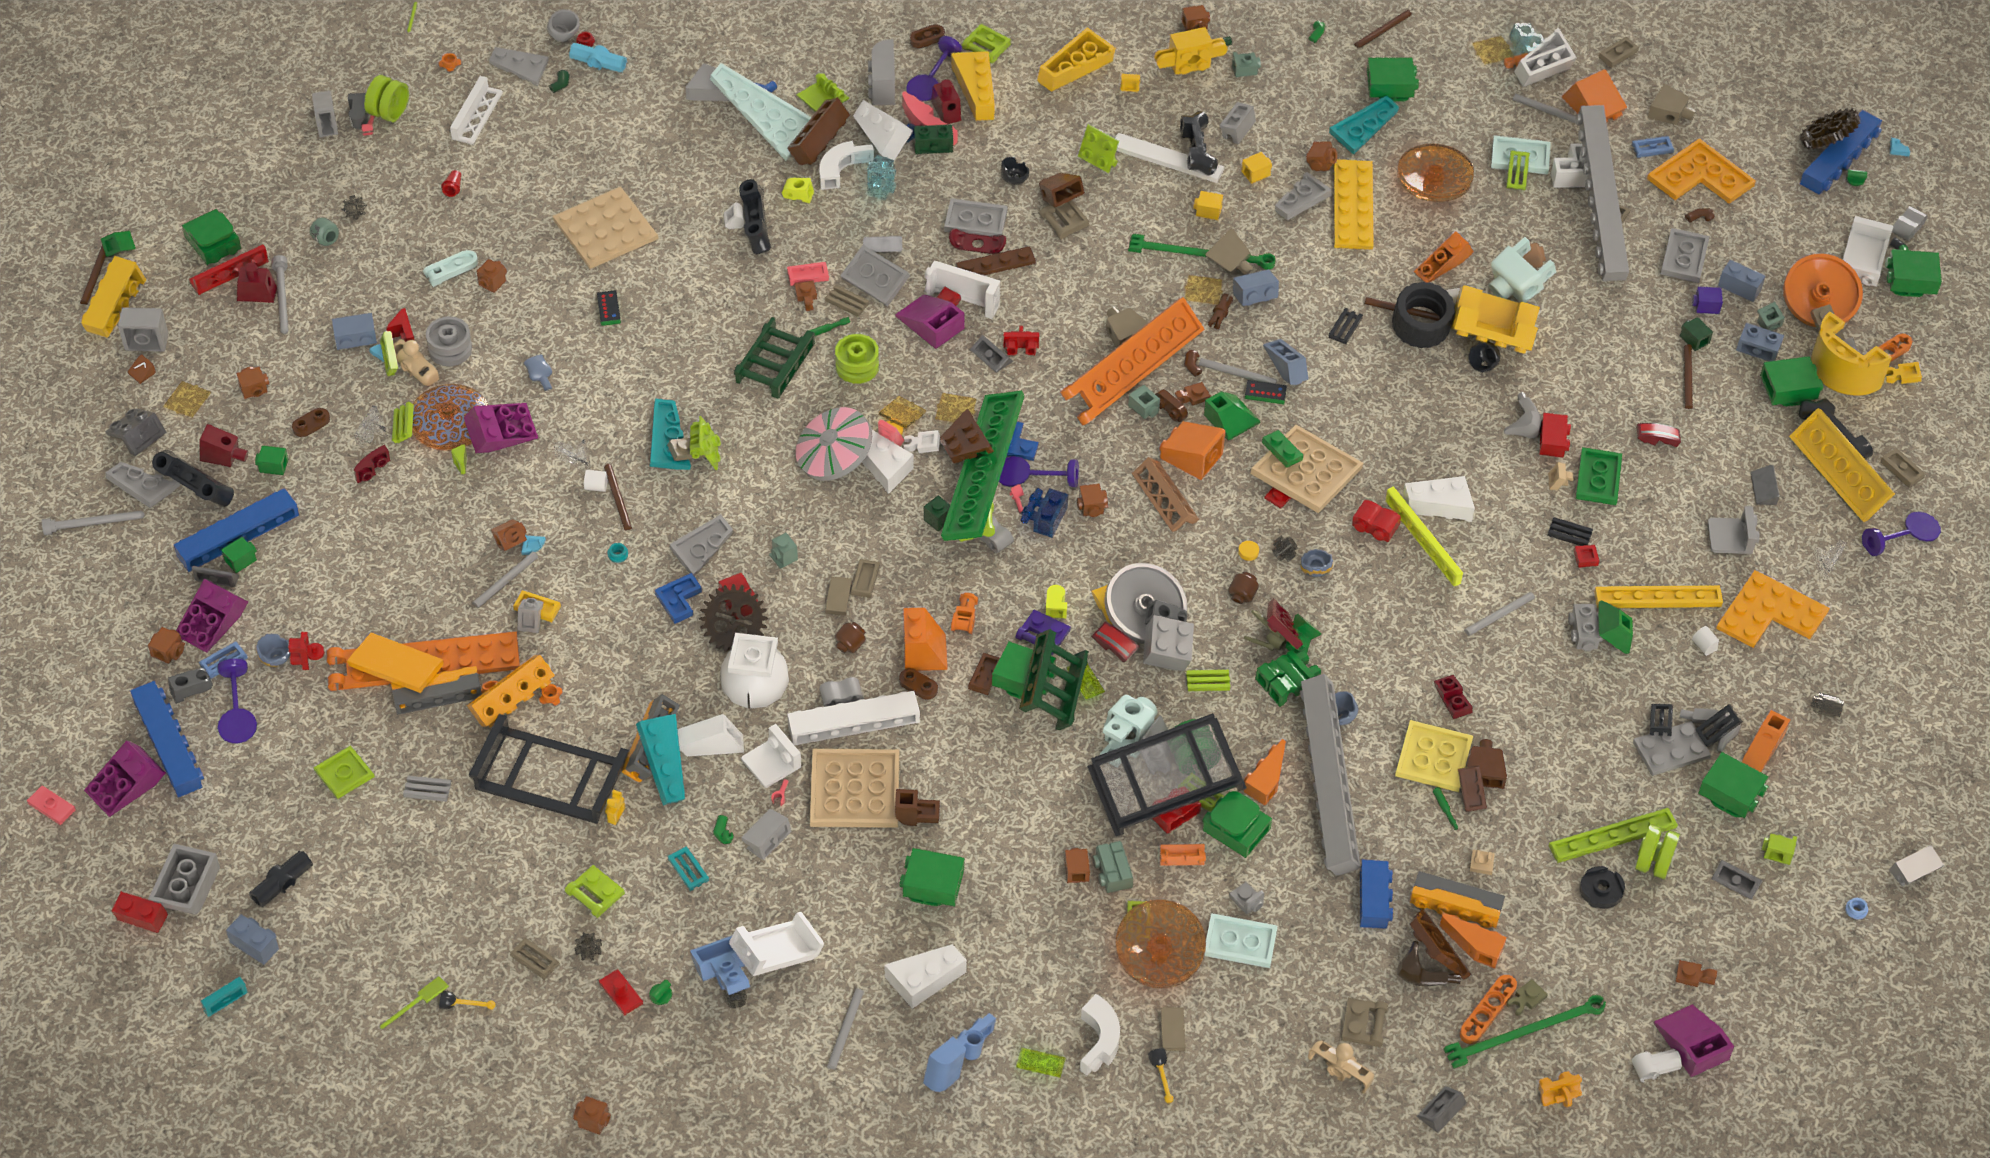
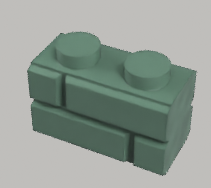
M1117 841L1098 845L1092 858L1094 867L1100 870V874H1098L1100 886H1105L1107 893L1133 888V876L1122 842Z

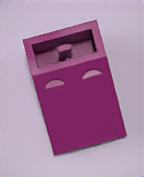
M925 294L895 314V317L935 349L965 329V313L952 302Z
M527 403L474 406L464 416V421L476 454L489 453L538 439Z
M204 579L176 631L181 635L182 640L208 653L241 617L248 601Z
M126 740L84 791L108 817H111L156 786L166 772L141 746Z
M1693 1004L1654 1021V1025L1670 1048L1678 1051L1681 1057V1064L1690 1077H1694L1730 1060L1735 1046L1723 1029Z

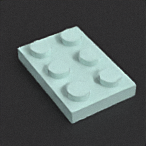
M1494 136L1491 168L1508 170L1510 151L1512 150L1530 152L1528 172L1548 174L1551 142ZM1514 155L1513 171H1516L1517 156ZM1521 156L1520 171L1522 172L1524 171L1525 156Z
M1211 913L1203 956L1270 968L1278 926Z

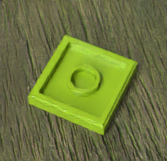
M351 745L313 767L314 771L337 799L375 777L374 773Z

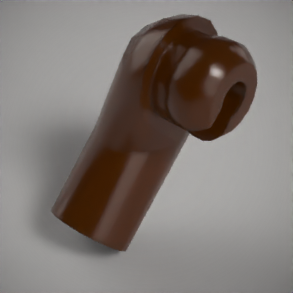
M1700 208L1686 214L1685 219L1691 223L1704 216L1705 221L1708 222L1714 219L1715 215L1711 208Z
M1189 350L1185 355L1184 366L1196 377L1202 374V370L1196 365L1197 357L1200 355L1198 351Z

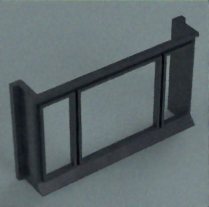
M499 714L469 773V777H472L474 780L475 790L598 824L607 799L625 764L629 750L620 748L617 757L609 756L509 728L507 716ZM506 736L526 741L505 785L487 781L486 778ZM533 743L591 759L570 804L512 788ZM597 761L610 764L612 768L592 810L577 806Z

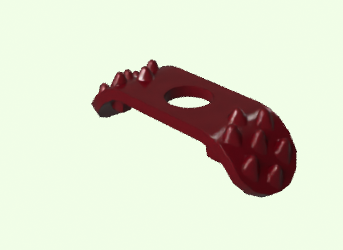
M952 229L949 233V240L954 248L987 254L1000 253L1005 247L1007 240L1004 235L992 237L965 233L958 229ZM975 240H981L984 244L982 247L976 248L972 243Z

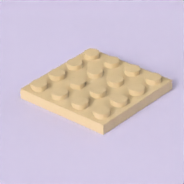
M621 186L553 216L554 222L589 269L658 239V234Z
M1295 425L1285 437L1304 455L1303 460L1286 468L1268 451L1252 467L1250 474L1319 513L1362 469L1363 462L1300 426Z
M813 749L810 827L898 828V819L895 817L896 789H899L900 750Z

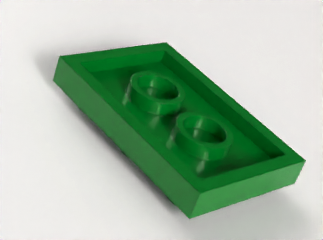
M1582 447L1575 499L1617 505L1623 453Z

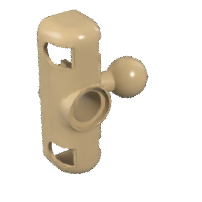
M400 339L394 343L397 362L401 365L403 371L411 374L409 375L410 377L414 376L425 386H430L439 380L437 369L419 352V345L416 341L409 340L405 342L403 339ZM428 367L429 370L424 376H421L419 372Z
M1317 1041L1309 1051L1308 1059L1310 1060L1315 1053L1328 1060L1326 1063L1328 1065L1327 1071L1331 1076H1337V1080L1343 1081L1346 1077L1350 1078L1353 1076L1363 1082L1365 1088L1361 1091L1362 1093L1367 1091L1374 1080V1073L1357 1062L1353 1056L1354 1051L1350 1044L1341 1043L1335 1049L1324 1041Z

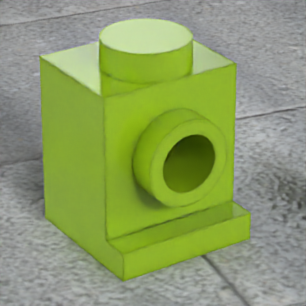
M1770 834L1769 838L1764 837L1761 850L1765 851L1764 858L1790 865L1796 847L1797 836H1793L1792 839L1775 834Z

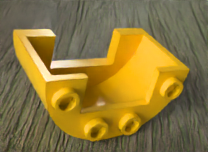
M1832 312L1827 313L1822 320L1811 355V361L1816 365L1819 379L1828 388L1846 395H1867L1881 389L1892 357L1877 346L1864 356L1835 335L1844 328L1845 322Z

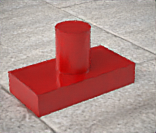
M618 969L599 980L601 987L624 1016L643 1005V1000Z

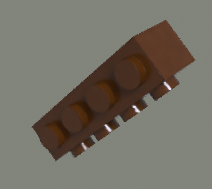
M839 98L825 100L787 147L799 165H811L816 162L817 156L827 148L828 142L835 138L836 132L846 124L850 114Z

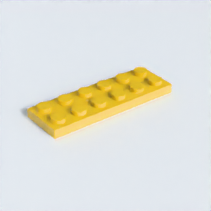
M1337 159L1334 164V248L1373 250L1372 161Z
M1817 408L1789 436L1863 522L1869 520L1895 495L1891 488L1821 409Z

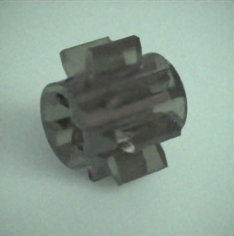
M355 195L349 196V200H343L345 205L342 211H345L347 214L346 218L353 216V219L356 220L360 217L359 215L366 214L364 210L367 204H364L362 201L363 197L356 199Z
M1281 535L1274 540L1273 545L1275 547L1272 548V552L1278 560L1286 559L1289 562L1296 557L1297 553L1295 550L1298 549V546L1291 537L1288 536L1284 539Z
M583 933L579 939H575V955L581 954L582 961L585 958L594 961L596 954H602L600 948L602 941L595 938V933Z

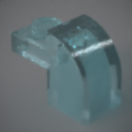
M1531 23L1514 24L1509 35L1510 42L1518 55L1529 54V52L1537 48L1544 41L1541 34H1536Z

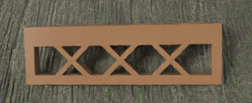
M1148 457L1132 473L1172 532L1177 531L1185 522L1194 524L1199 520L1159 461ZM1147 468L1149 471L1148 480H1143L1140 474ZM1153 483L1159 485L1158 494H1152L1151 492ZM1162 498L1169 499L1168 509L1161 507ZM1178 512L1181 518L1173 524L1171 521L1172 513Z

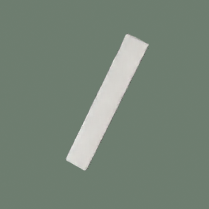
M1118 133L1115 138L1119 140L1116 150L1118 152L1215 183L1218 182L1224 171V166L1218 165L1217 170L1212 175H1206L1199 170H1188L1187 154Z

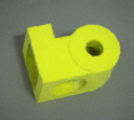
M789 178L786 180L782 190L784 198L802 200L805 203H810L814 194L811 178Z
M1052 585L1047 590L1046 615L1049 617L1065 619L1067 617L1065 589L1060 585Z

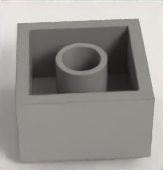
M122 308L118 328L125 351L165 352L169 333L163 310L159 308Z
M1153 615L1146 625L1143 664L1185 671L1192 661L1194 624Z

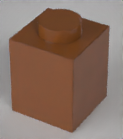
M1087 848L1065 850L1064 862L1067 883L1089 882L1090 866Z

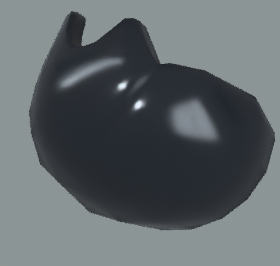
M1006 157L1002 160L1000 173L1004 181L1018 185L1024 183L1029 178V168L1025 162L1018 163L1016 157Z
M1487 341V343L1479 342L1472 346L1468 358L1474 370L1487 372L1499 364L1501 355L1498 347L1493 342Z

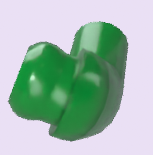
M1314 22V31L1308 37L1313 43H1316L1326 29L1324 22Z
M719 815L713 834L720 843L730 844L734 834L732 832L729 833V830L725 829L728 818L724 815Z

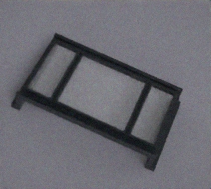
M1214 713L1091 758V765L1087 766L1116 837L1123 835L1125 828L1236 787L1238 792L1246 789L1241 773Z

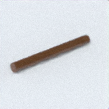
M1404 11L1355 42L1354 46L1358 49L1365 46L1412 15L1411 11Z
M103 245L97 256L80 304L88 305L106 258Z
M1366 297L1365 300L1366 305L1394 311L1396 305L1395 303ZM1416 308L1407 310L1409 315L1435 321L1440 320L1439 316L1433 312Z
M1689 344L1684 346L1685 409H1693L1692 346Z
M607 464L604 466V470L607 474L624 531L632 529L631 522L612 465Z

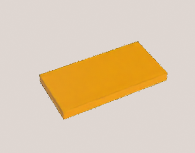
M370 633L347 660L350 667L418 693L424 690L444 665L443 659L374 633Z

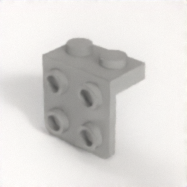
M1744 506L1741 519H1708L1710 548L1713 553L1753 554L1755 544L1759 543L1760 538L1759 531H1756L1757 515H1754L1753 506Z

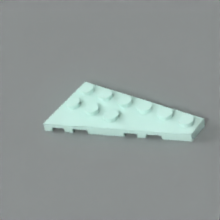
M720 63L711 74L710 80L787 161L791 156L787 147L812 117Z

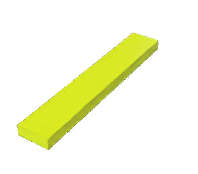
M1395 487L1389 488L1385 502L1394 512L1401 516V522L1453 586L1461 584L1462 570Z

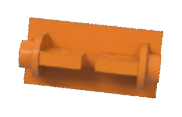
M1205 844L1160 845V866L1205 865Z

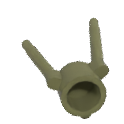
M1252 610L1251 613L1269 628L1267 619L1257 610ZM1272 630L1266 638L1269 643L1244 636V639L1266 647L1271 651L1275 648L1280 651L1287 643V640L1278 631L1275 633Z

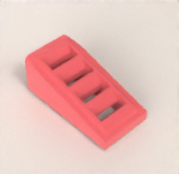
M879 420V434L901 446L904 439L898 429L884 420Z

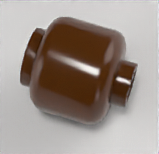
M1248 572L1236 574L1228 588V592L1232 596L1231 599L1239 604L1251 602L1259 588L1257 578Z
M849 622L845 623L834 635L837 642L835 646L844 654L847 651L855 653L866 641L864 635L866 632L856 622H852V624Z

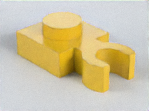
M1918 362L1898 364V369L1888 367L1886 375L1890 374L1891 376H1886L1887 383H1894L1897 380H1900L1901 384L1922 382Z
M613 789L612 798L607 799L605 814H607L608 823L616 825L625 810L624 797H622V792Z

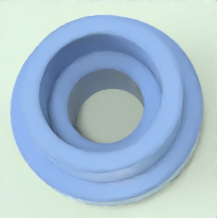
M1853 898L1847 902L1845 911L1853 919H1863L1868 913V906L1863 899ZM1854 907H1857V908L1860 909V911H1857V910H1855V909H1853V908H1854Z

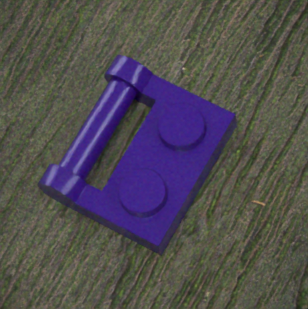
M1033 610L1023 626L1018 629L1015 638L1035 644L1036 636L1028 633L1029 630L1039 634L1051 629L1056 632L1055 644L1060 646L1070 632L1071 626L1037 610Z

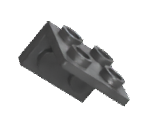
M135 408L127 411L125 417L110 424V428L105 431L108 436L121 438L134 456L167 433L155 412Z

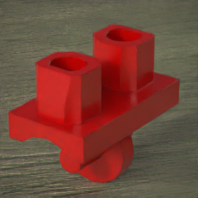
M1019 325V331L1004 332L1003 348L1006 349L1007 355H1016L1018 348H1025V354L1036 355L1037 348H1039V332L1023 331V325Z
M301 632V638H289L288 649L289 653H291V665H302L303 670H309L308 658L310 660H319L325 654L324 647L320 643L309 644L308 632Z

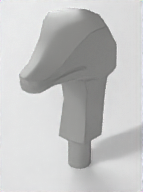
M1520 392L1518 394V403L1524 414L1519 420L1506 427L1504 433L1506 435L1536 438L1541 430V414L1531 399L1526 397L1524 392Z
M1695 708L1693 712L1681 709L1680 718L1692 720L1693 723H1704L1720 710ZM1726 713L1712 725L1715 726L1730 714ZM1732 719L1730 722H1728L1726 725H1724V726H1723L1722 728H1720L1718 731H1721L1723 728H1725L1727 725H1729V724H1730L1731 722H1733L1734 720ZM1741 724L1719 740L1718 751L1722 752L1726 745L1738 735Z

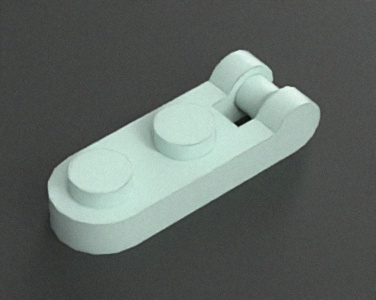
M471 250L462 251L425 267L423 273L426 278H429L430 284L434 287L445 280L475 268L478 264L477 255Z

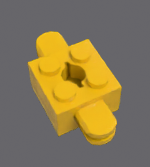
M1206 27L1170 34L1169 48L1158 50L1154 55V59L1160 69L1172 67L1175 75H1185L1192 71H1204L1210 68L1211 58L1224 56L1228 48L1223 38L1211 39Z

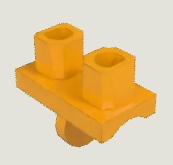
M1569 1071L1561 1073L1558 1076V1080L1554 1082L1548 1077L1540 1079L1539 1090L1543 1107L1560 1102L1565 1107L1572 1106V1099L1582 1096L1580 1086L1582 1078L1580 1075L1573 1076Z

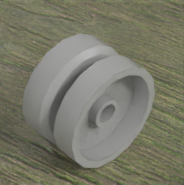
M446 316L438 318L428 326L426 330L428 352L430 358L435 363L442 366H455L469 358L472 353L471 335L468 324L462 319Z

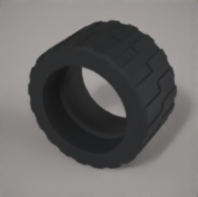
M1431 282L1412 283L1406 286L1399 293L1392 316V327L1397 337L1412 347L1431 348L1432 346L1439 345L1448 336L1454 319L1455 303L1447 290ZM1414 307H1424L1435 312L1440 320L1434 323H1422L1413 319L1407 310Z

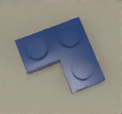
M1017 422L1007 456H1016L1034 461L1039 442L1021 439L1020 436L1024 423Z
M692 573L655 589L656 597L674 624L693 616V610L686 599L702 593V587Z

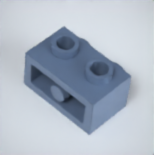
M1730 260L1721 273L1718 286L1754 302L1762 290L1766 276Z
M1269 269L1233 278V295L1242 306H1249L1254 303L1278 298L1279 281Z
M372 313L332 319L337 350L377 343Z
M1746 323L1736 351L1766 361H1775L1784 335Z
M240 914L226 929L229 942L263 965L279 950L276 934L268 928L265 930L260 927L258 922L251 917L246 918Z

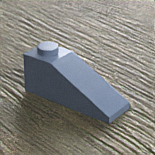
M1282 339L1263 344L1282 379L1287 383L1298 385L1302 381L1309 379L1306 357Z

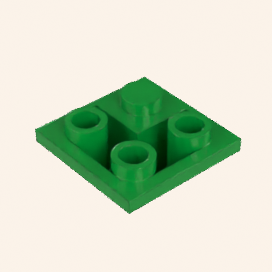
M1220 391L1205 400L1204 416L1214 427L1226 430L1225 438L1228 441L1260 424V420L1234 394Z
M1603 600L1599 601V636L1623 653L1629 654L1633 638L1632 618L1619 608Z

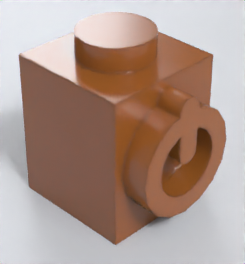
M1204 5L1182 8L1181 20L1185 31L1203 27L1208 28V23L1211 21L1210 13L1206 12Z
M1331 141L1313 142L1306 155V161L1310 165L1311 170L1329 171L1332 164H1335L1337 161V151L1333 148Z
M488 259L477 270L479 286L495 293L506 282L507 269L500 261L494 262Z
M260 366L255 368L246 367L241 372L236 373L244 399L253 396L260 397L263 393L268 392L266 385H270L266 373L262 374Z
M1100 483L1079 487L1077 507L1078 510H1082L1083 516L1097 517L1100 514H1104V508H1108L1106 490H1101Z
M514 519L491 529L497 546L504 551L527 540L525 537L527 532L524 525Z
M161 627L152 636L148 644L150 655L168 664L172 659H179L185 646L181 635L176 630H169Z
M586 1096L584 1101H580L576 1105L573 1119L578 1122L579 1128L600 1135L603 1127H606L610 1121L611 1114L609 1113L608 1103Z

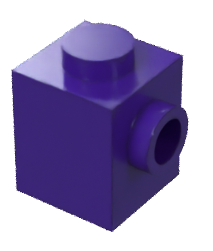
M1698 287L1696 294L1692 296V306H1696V313L1720 314L1723 304L1722 288Z

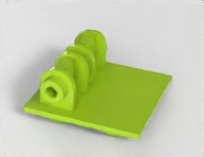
M818 73L815 77L816 83L797 94L815 112L825 100L838 97L843 103L849 99L844 90L839 89L837 84L828 79L824 73Z
M1087 124L1078 157L1109 173L1111 166L1115 167L1118 163L1115 154L1119 140Z
M699 416V422H693L690 426V455L694 459L704 455L714 469L718 470L720 438L712 431L710 424L706 423L702 416Z

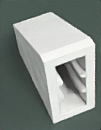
M724 714L677 729L680 751L686 756L744 752L743 734Z

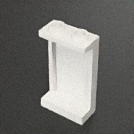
M1855 216L1843 260L1856 271L1861 283L1868 286H1877L1893 226Z
M934 261L931 267L926 269L925 279H927L925 292H927V295L933 296L935 292L940 293L944 287H947L960 294L961 300L985 307V317L993 319L1000 306V280L938 261Z
M798 912L790 922L748 933L744 926L738 927L729 944L751 975L756 976L813 960L818 957L824 942L802 912Z

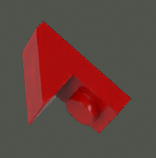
M402 308L387 325L386 330L387 332L391 331L392 338L401 337L405 342L409 340L415 341L406 308Z

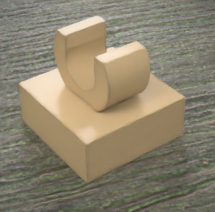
M1558 462L1548 473L1550 490H1558L1561 486H1568V480L1573 481V473L1566 471V465Z
M1473 850L1470 871L1492 875L1495 853Z

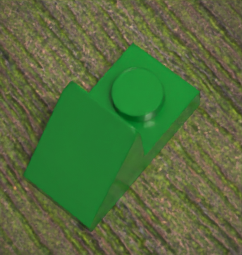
M1296 614L1293 628L1297 630L1299 634L1297 637L1302 640L1303 645L1296 649L1287 641L1285 648L1289 651L1293 650L1295 653L1304 650L1307 654L1311 640L1322 633L1301 615Z

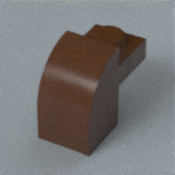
M896 789L895 817L900 823L907 826H917V823L939 824L940 800L918 799V790Z

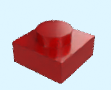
M944 287L936 297L952 302L955 306L962 299L960 294L947 287Z
M1273 487L1265 495L1264 499L1281 509L1291 497Z
M1595 545L1575 546L1574 554L1578 568L1599 566L1600 560Z

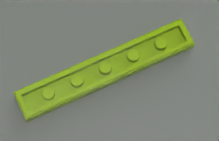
M1665 808L1553 841L1548 846L1557 863L1638 840L1644 836L1646 837L1650 824L1661 827L1662 832L1675 829L1678 824L1670 809Z

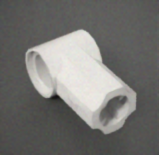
M1675 1049L1652 1055L1650 1052H1643L1632 1059V1064L1641 1082H1645L1644 1080L1649 1078L1654 1080L1660 1074L1679 1070L1682 1067L1681 1057Z

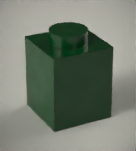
M1696 317L1682 325L1680 337L1687 344L1691 345L1694 351H1697L1710 344L1713 331L1700 318Z
M939 495L923 506L924 521L939 532L944 527L950 504Z

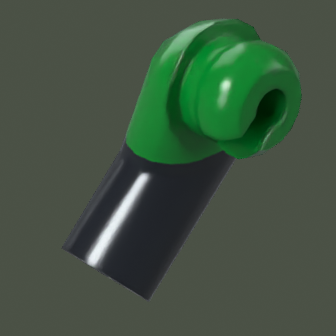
M1896 237L1890 242V246L1894 249L1909 250V247Z

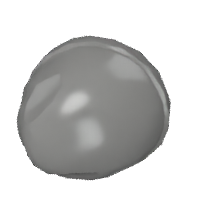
M564 9L553 13L547 24L548 33L559 42L570 40L580 27L577 14Z

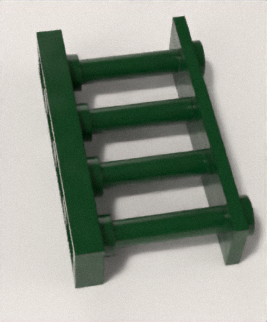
M771 317L769 322L763 325L761 334L742 362L736 365L734 370L736 383L740 384L744 377L769 386L771 396L779 399L815 345L814 332L807 330L804 336H794L776 329V319ZM771 336H774L797 346L794 350L789 351L767 342ZM762 350H766L788 360L785 364L780 365L759 357V354ZM755 363L779 373L776 378L772 379L749 369Z
M1048 629L1036 636L1019 709L1026 713L1040 708L1057 718L1056 730H1063L1072 726L1075 719L1074 714L1084 671L1088 663L1089 651L1084 650L1074 655L1055 644L1056 632ZM1052 652L1071 663L1069 672L1051 663ZM1047 671L1066 681L1064 691L1046 681ZM1043 689L1062 700L1060 710L1042 700Z

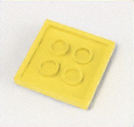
M1410 720L1395 776L1459 792L1460 781L1457 769L1466 767L1473 736Z

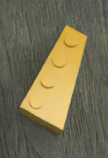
M1087 27L1040 66L1037 82L1052 92L1112 62L1116 48Z
M989 51L951 53V69L956 76L958 84H960L975 120H994L995 103Z
M114 256L112 262L108 264L107 272L104 278L100 280L98 290L95 296L91 298L87 312L82 316L81 324L87 332L109 337L119 322L122 308L129 307V299L131 296L136 297L139 292L137 290L139 284L144 285L146 282V278L136 262Z

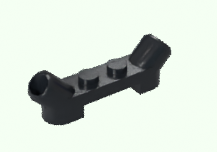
M1197 111L1191 116L1182 115L1180 119L1181 137L1189 138L1191 145L1187 157L1188 170H1199L1206 175L1214 174L1218 167V160L1206 153V143H1203L1204 132L1202 130L1208 126L1209 122L1207 114L1203 111Z
M748 179L741 183L739 192L744 207L746 223L744 224V231L749 239L752 252L757 255L770 251L772 247L767 231L763 201L764 190L754 179Z
M1823 398L1817 402L1802 401L1799 410L1800 419L1806 420L1819 408L1864 459L1873 455V448L1869 441L1863 435L1855 438L1834 416L1836 407L1828 399Z
M163 450L156 453L153 457L152 465L156 471L195 492V495L222 507L228 506L234 496L233 488L215 480L176 456L172 451Z

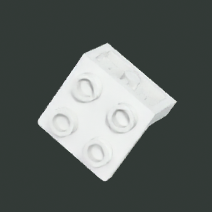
M776 724L769 727L767 742L741 757L743 763L764 788H768L801 768V753Z

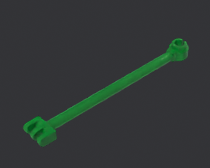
M1140 234L1131 235L1128 251L1141 253L1142 249L1201 257H1206V253L1209 251L1208 249L1144 241L1145 235ZM1265 253L1259 256L1251 255L1246 261L1257 264V266H1261L1263 269L1270 270L1275 267L1276 258L1271 253Z
M1592 995L1588 1002L1576 1008L1465 1048H1461L1459 1042L1447 1045L1443 1050L1445 1054L1454 1051L1447 1056L1449 1061L1458 1058V1060L1451 1064L1454 1069L1468 1064L1467 1056L1586 1013L1587 1015L1590 1013L1594 1015L1602 1014L1606 1001L1603 1002L1604 998L1600 995ZM1596 1004L1600 1006V1008H1593L1592 1005Z

